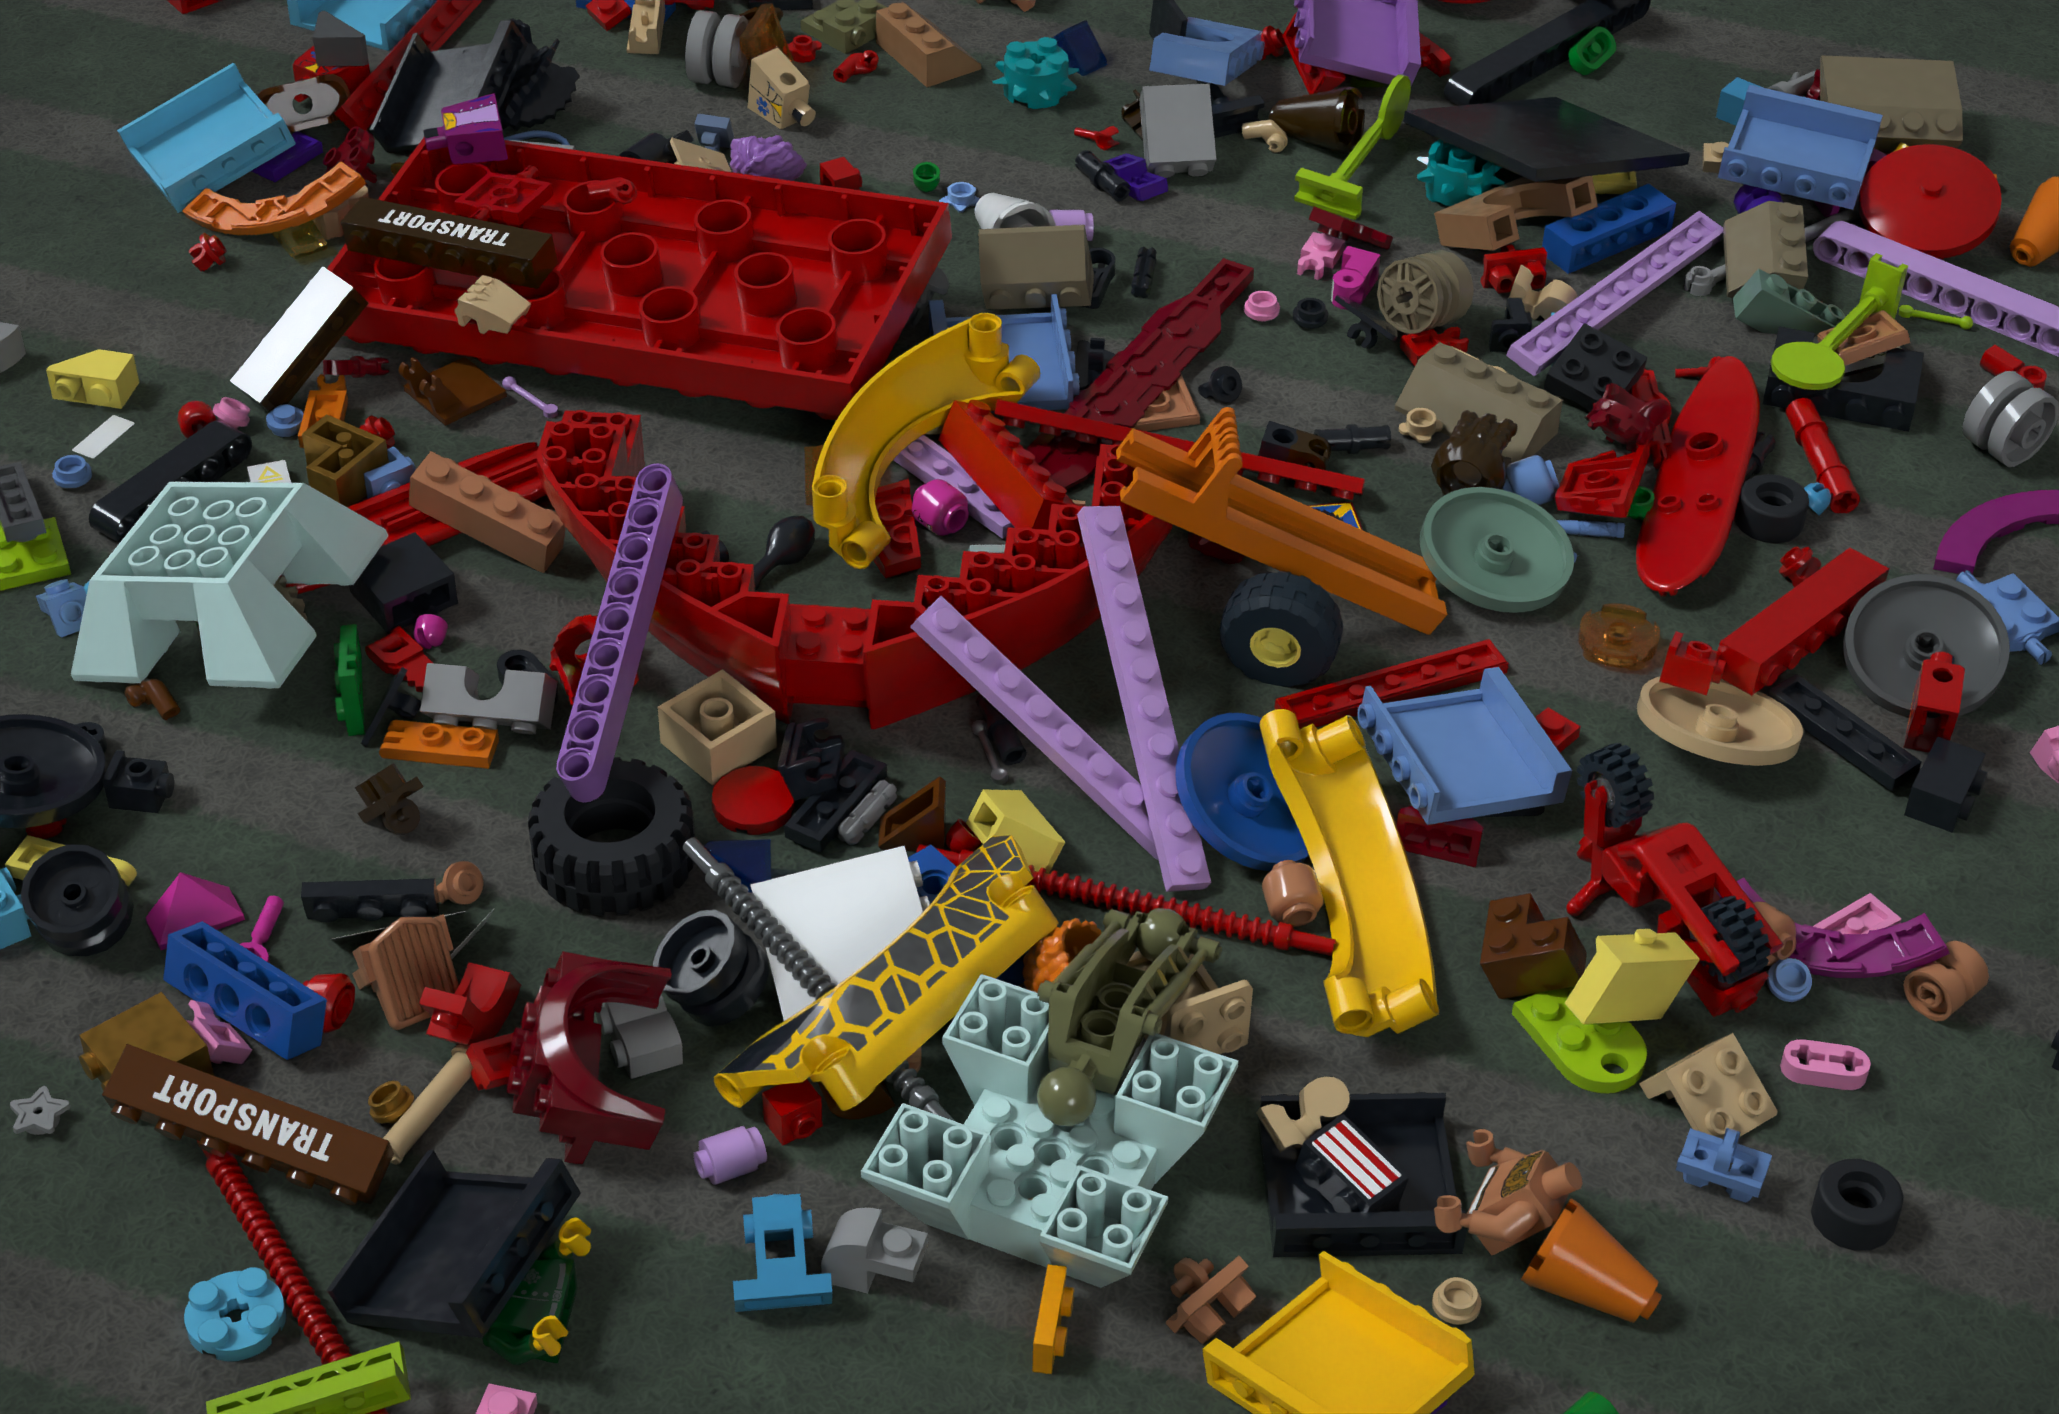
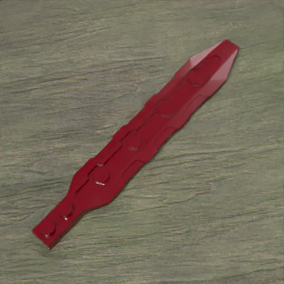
M1223 258L1190 294L1159 308L1141 327V332L1123 351L1117 352L1106 364V369L1086 390H1081L1079 395L1069 403V408L1064 414L1134 428L1136 422L1145 417V411L1149 408V405L1163 391L1169 390L1181 377V372L1196 355L1204 352L1221 334V314L1254 280V268ZM1062 430L1060 437L1041 433L1025 450L1031 452L1035 456V461L1051 473L1050 477L1056 484L1068 490L1089 478L1096 470V460L1100 454V444L1111 445L1112 441L1098 438L1096 445L1075 440L1076 433Z

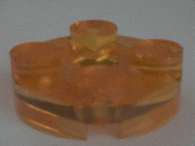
M1610 603L1602 605L1601 611L1591 615V609L1582 617L1578 641L1583 649L1584 658L1589 662L1637 671L1643 669L1646 666V662L1652 659L1657 652L1660 638L1659 626L1655 622L1653 627L1646 620L1647 613L1639 608L1626 604ZM1615 634H1622L1623 637H1616Z

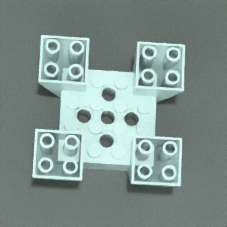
M169 482L90 579L71 676L74 681L141 683L180 633L175 621L180 620L197 621L199 624L206 680L209 686L280 688L317 635L311 625L273 586L280 575H284L287 580L286 583L354 585L389 535L383 527L305 483Z
M980 974L942 1037V1043L975 1105L965 1123L961 1124L902 1103L862 1168L861 1178L924 1224L1047 1267L1048 1264L1067 1267V1276L1102 1288L1131 1275L1168 1204V1196L1151 1190L1154 1184L1204 1134L1238 1068V1060L1156 1033L1154 1037L1149 1035L1117 1095L1095 1089L1097 1096L1096 1104L1092 1114L1084 1122L1073 1127L1057 1126L1044 1117L1038 1107L1036 1096L1041 1080L1050 1073L1048 1061L1049 1003L1040 1001L1036 992Z

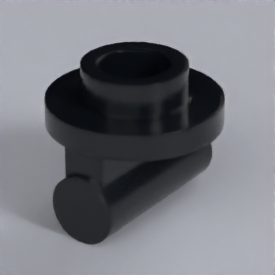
M1222 366L1212 372L1209 381L1200 385L1198 391L1205 399L1213 396L1219 402L1229 403L1239 397L1242 390V380L1237 370L1230 366Z

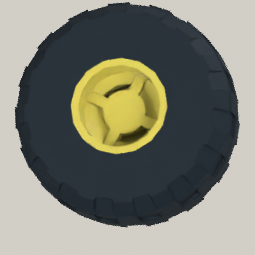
M1285 571L1261 573L1244 580L1232 592L1221 620L1219 629L1221 633L1220 641L1222 648L1227 653V657L1235 667L1240 668L1244 675L1252 680L1254 678L1262 683L1282 687L1308 684L1324 675L1335 660L1343 633L1341 611L1337 603L1334 602L1329 596L1330 594L1323 587L1316 585L1305 576H1297Z

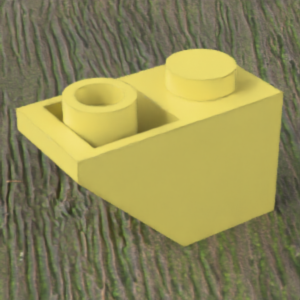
M98 349L50 365L46 370L52 398L64 401L122 409L139 384L134 355Z
M983 789L966 821L968 827L982 844L992 836L1012 835L1020 846L1028 866L1033 865L1035 871L1045 868L1047 874L1050 873L1065 844L1062 837L1022 790Z

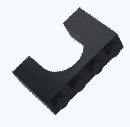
M1779 326L1774 351L1786 343L1797 341L1813 343L1815 333ZM1893 348L1886 351L1881 374L1876 378L1865 382L1841 381L1832 388L1822 390L1802 389L1789 385L1776 376L1770 365L1762 404L1787 409L1788 405L1794 400L1808 398L1813 401L1819 415L1909 432L1917 401L1924 353Z

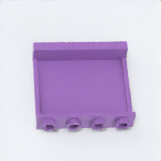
M1294 0V7L1298 8L1294 26L1298 28L1295 47L1299 48V62L1389 85L1398 74H1403L1409 77L1412 86L1421 66L1417 0Z

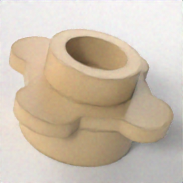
M1415 408L1409 411L1406 422L1399 425V432L1402 435H1410L1419 443L1430 442L1432 435L1443 429V423L1436 419L1433 411L1427 408Z

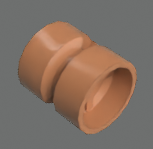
M1959 941L1947 942L1946 946L1950 954L1917 967L1905 977L1903 986L1909 1003L1915 1010L1930 1020H1946L1988 983L1989 973L1984 959L1974 948L1966 943Z

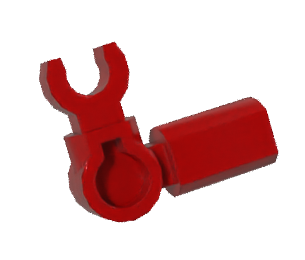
M1996 344L1984 352L1980 366L1987 372L1997 376L2005 371H2015L2026 378L2034 388L2044 390L2047 374L2042 368L2032 365L2025 366L2023 361Z

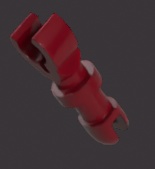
M352 356L350 360H323V375H351L353 378H362L365 374L372 376L386 375L390 370H382L381 365L382 363H389V360L382 357L364 359L362 356Z

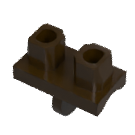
M393 763L355 787L367 806L358 815L364 823H367L382 814V821L390 832L396 835L410 833L419 824L420 812L417 805L412 800L407 799V797L424 786L417 776L406 782Z

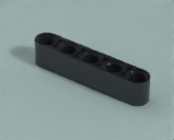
M221 421L209 423L98 500L90 510V526L120 543L169 482H215L246 460L252 449L250 436Z

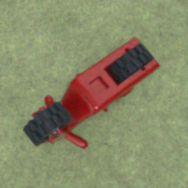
M1614 743L1585 755L1579 761L1581 765L1577 766V772L1581 775V777L1577 778L1579 786L1584 788V791L1580 792L1582 799H1585L1583 833L1585 836L1579 841L1581 847L1577 851V856L1580 860L1591 863V880L1568 902L1566 906L1567 913L1571 916H1579L1598 896L1613 889L1633 908H1638L1656 899L1668 901L1671 904V909L1658 915L1657 933L1676 932L1700 958L1688 977L1687 982L1708 1011L1715 1017L1731 1009H1734L1736 1013L1747 1009L1758 999L1757 993L1769 977L1766 971L1762 973L1757 972L1764 969L1763 967L1768 964L1769 960L1766 957L1777 952L1784 944L1693 824L1687 822L1678 823L1636 834L1642 826V816L1648 814V811L1652 809L1653 804L1650 801L1654 799V792L1648 790L1649 787L1653 786L1652 780L1645 777L1644 773L1648 770L1645 764L1641 766L1638 764L1640 757L1636 752L1631 754L1629 746ZM1714 887H1715V889L1718 891V893L1721 895L1722 899H1721V898L1719 897V895L1716 893V891L1714 890Z

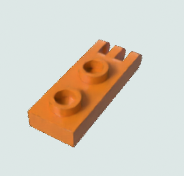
M393 720L389 724L388 732L383 740L384 743L379 750V755L385 759L489 769L499 742L498 730Z

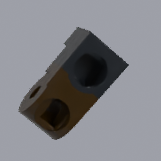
M1269 421L1258 456L1326 470L1331 456V446L1326 439L1318 435Z

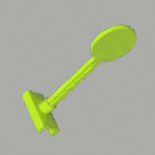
M1398 74L1391 81L1383 97L1378 119L1366 131L1335 173L1326 176L1300 168L1295 175V181L1299 182V191L1294 196V201L1312 207L1315 206L1356 220L1361 215L1363 187L1347 181L1380 138L1385 140L1391 139L1401 126L1411 92V81L1408 76Z
M1878 253L1871 257L1859 304L1820 343L1797 341L1778 347L1771 358L1772 371L1776 376L1789 385L1809 390L1832 388L1840 383L1845 373V365L1842 358L1834 351L1871 314L1883 310L1895 319L1908 265L1902 263L1898 268L1881 262L1883 255Z

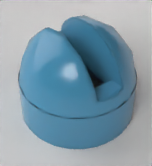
M1810 483L1804 487L1808 494L1809 507L1820 516L1831 502V493L1829 489H1824V484Z

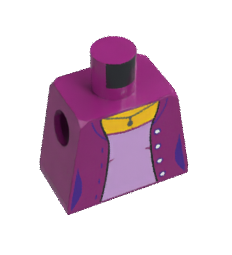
M495 93L444 107L441 110L443 126L423 130L427 150L448 147L451 162L454 164L508 159Z

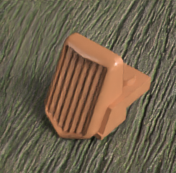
M444 914L435 918L401 917L372 942L360 946L353 951L359 969L352 974L359 990L371 985L373 992H376L389 1026L394 1030L403 1029L432 1017L419 1005L425 987L454 994L459 986L450 955L454 948Z

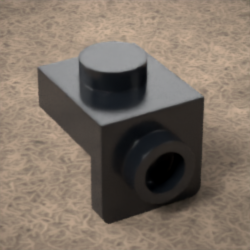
M1507 298L1504 320L1492 321L1489 339L1490 352L1508 351L1514 342L1531 331V313L1525 312L1522 298Z

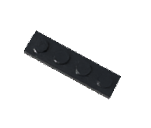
M1794 674L1769 690L1768 696L1780 702L1794 713L1803 729L1889 790L1893 791L1919 773L1922 761L1798 674Z

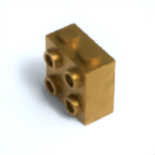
M162 992L79 1035L84 1054L79 1056L81 1066L91 1080L98 1078L101 1081L103 1091L126 1044L214 1076L206 1043Z

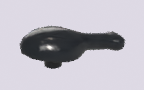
M788 516L774 524L767 537L766 553L754 566L755 591L758 589L761 580L775 567L795 564L806 557L815 541V528L812 521L804 516Z

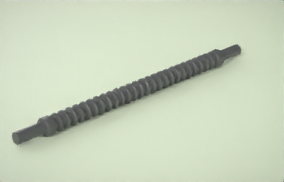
M695 837L688 839L684 843L683 850L705 873L706 883L712 890L718 891V896L725 899L726 905L732 907L734 914L740 915V920L743 923H747L750 931H755L754 935L757 939H762L763 946L770 947V953L777 956L779 963L785 964V970L792 972L794 980H800L801 988L807 989L810 997H815L816 1001L837 986L836 983H831L829 975L823 974L822 967L816 966L813 958H808L806 950H800L799 942L793 941L792 935L785 933L786 929L784 926L778 925V920L775 917H770V911L765 908L763 909L762 902L756 900L754 893L748 892V887L741 884L740 878L734 876V872L726 863H718ZM907 1060L885 1078L887 1082L893 1083L895 1091L901 1092L903 1100H909L910 1106L955 1121L938 1103L939 1096L931 1086L925 1085L923 1078L917 1077L915 1069H909Z

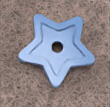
M956 182L947 187L948 195L941 198L939 202L949 203V206H953L959 213H963L969 206H976L980 198L975 196L976 187L966 182Z

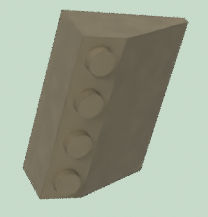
M1821 55L1820 101L1883 115L1875 149L1885 153H1892L1900 142L1907 146L1935 144L1957 149L1963 141L1962 105L1953 61Z

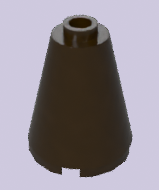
M1345 87L1277 101L1275 106L1271 108L1269 120H1273L1288 137L1341 154H1350L1352 151L1351 147L1356 146L1362 138L1364 131L1365 109H1359L1357 100H1363V97L1358 88Z

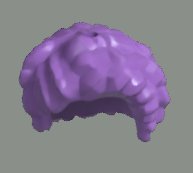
M780 135L766 139L762 137L757 138L756 136L733 139L730 144V167L734 173L794 181L799 175L803 174L807 166L802 156L792 150V144L784 142Z

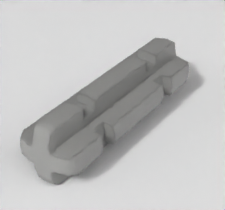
M885 780L877 782L870 790L871 793H868L849 814L850 817L845 818L838 826V838L842 842L845 841L849 845H855L864 836L863 832H867L886 811L884 808H888L896 800L897 795L895 792L897 788L894 784H889Z

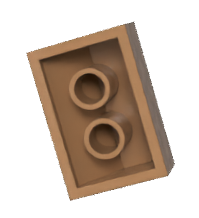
M893 3L889 7L876 11L877 44L926 87L981 69V64L934 23L906 3Z

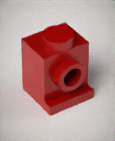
M1676 631L1669 645L1659 682L1707 696L1712 682L1720 684L1726 661L1719 659L1721 652L1712 650L1710 645L1700 641L1684 642L1682 641L1684 633Z

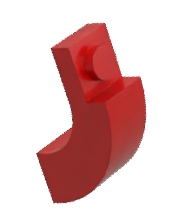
M468 962L461 983L454 994L428 987L424 988L419 1005L432 1016L426 1034L429 1037L468 1047L471 1043L494 1038L513 1008L522 985L510 972Z

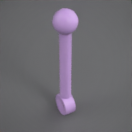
M508 376L503 379L502 385L504 389L513 390L543 410L545 417L554 418L558 415V407L556 405L545 404L520 387L514 377Z

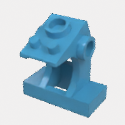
M773 1194L766 1197L752 1198L753 1214H745L743 1218L745 1244L755 1243L757 1279L733 1281L735 1312L832 1304L831 1273L806 1275L804 1239L813 1238L811 1209H801L800 1194ZM793 1239L795 1257L766 1259V1241Z

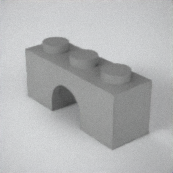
M427 663L420 712L432 718L433 723L458 726V722H470L472 727L497 730V725L512 726L511 731L530 735L536 734L537 728L551 729L557 681L546 673L506 670L504 684L500 692L491 699L480 700L477 690L479 674L467 666Z

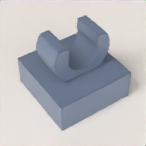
M697 114L694 125L699 144L719 152L720 147L731 148V141L735 138L730 118Z

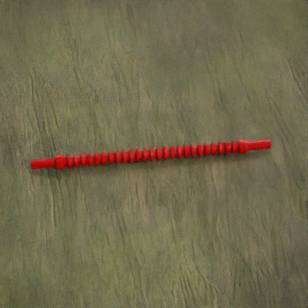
M919 844L916 853L927 846ZM936 848L956 867L974 852L963 849L960 853ZM1029 865L1033 879L1026 886L1034 885L1039 893L1043 889L1047 890L1048 896H1052L1054 892H1057L1060 899H1064L1066 895H1069L1071 901L1082 898L1083 904H1088L1092 900L1095 907L1105 903L1108 910H1111L1113 906H1117L1120 912L1130 909L1131 915H1135L1137 911L1147 914L1156 908L1172 909L1181 915L1185 922L1190 923L1191 928L1195 929L1197 925H1200L1203 932L1213 928L1214 934L1218 935L1221 931H1225L1227 937H1231L1235 933L1238 934L1239 940H1243L1245 936H1248L1251 943L1261 939L1264 946L1272 942L1274 943V948L1285 951L1289 947L1332 956L1336 939L1294 930L1292 924L1279 922L1278 926H1275L1272 920L1261 923L1260 917H1256L1254 921H1251L1248 914H1244L1242 918H1239L1235 911H1232L1230 915H1226L1223 908L1219 909L1218 912H1213L1212 906H1207L1206 910H1203L1200 903H1196L1194 907H1191L1187 900H1184L1182 904H1178L1175 897L1171 898L1170 901H1165L1164 895H1159L1158 899H1155L1152 892H1148L1146 896H1143L1139 889H1136L1134 893H1130L1128 887L1118 890L1116 884H1112L1110 888H1107L1104 881H1100L1098 885H1095L1091 878L1086 882H1082L1081 876H1076L1073 880L1070 879L1069 873H1064L1060 877L1056 870H1053L1051 874H1047L1045 868L1035 871L1034 866Z
M202 1149L207 1158L206 1168L209 1174L215 1179V1184L220 1187L221 1194L225 1196L226 1203L231 1206V1211L236 1215L237 1221L242 1224V1230L247 1233L248 1240L253 1242V1248L258 1252L259 1258L264 1261V1267L269 1270L270 1277L275 1280V1284L281 1290L283 1298L286 1299L287 1306L292 1309L293 1316L298 1318V1325L304 1328V1335L309 1338L310 1345L315 1348L316 1355L321 1357V1364L325 1365L353 1356L349 1354L350 1349L344 1344L343 1337L338 1334L337 1327L332 1324V1318L326 1315V1308L320 1305V1298L315 1295L314 1288L309 1286V1280L303 1276V1270L298 1267L297 1260L292 1257L291 1250L286 1248V1241L281 1238L280 1232L275 1229V1223L270 1220L269 1213L264 1211V1205L259 1202L258 1195L254 1193L253 1186L248 1183V1178L243 1174L242 1168L238 1166L234 1154L227 1151L225 1156L221 1157ZM382 1408L366 1414L389 1413L387 1412L386 1408Z

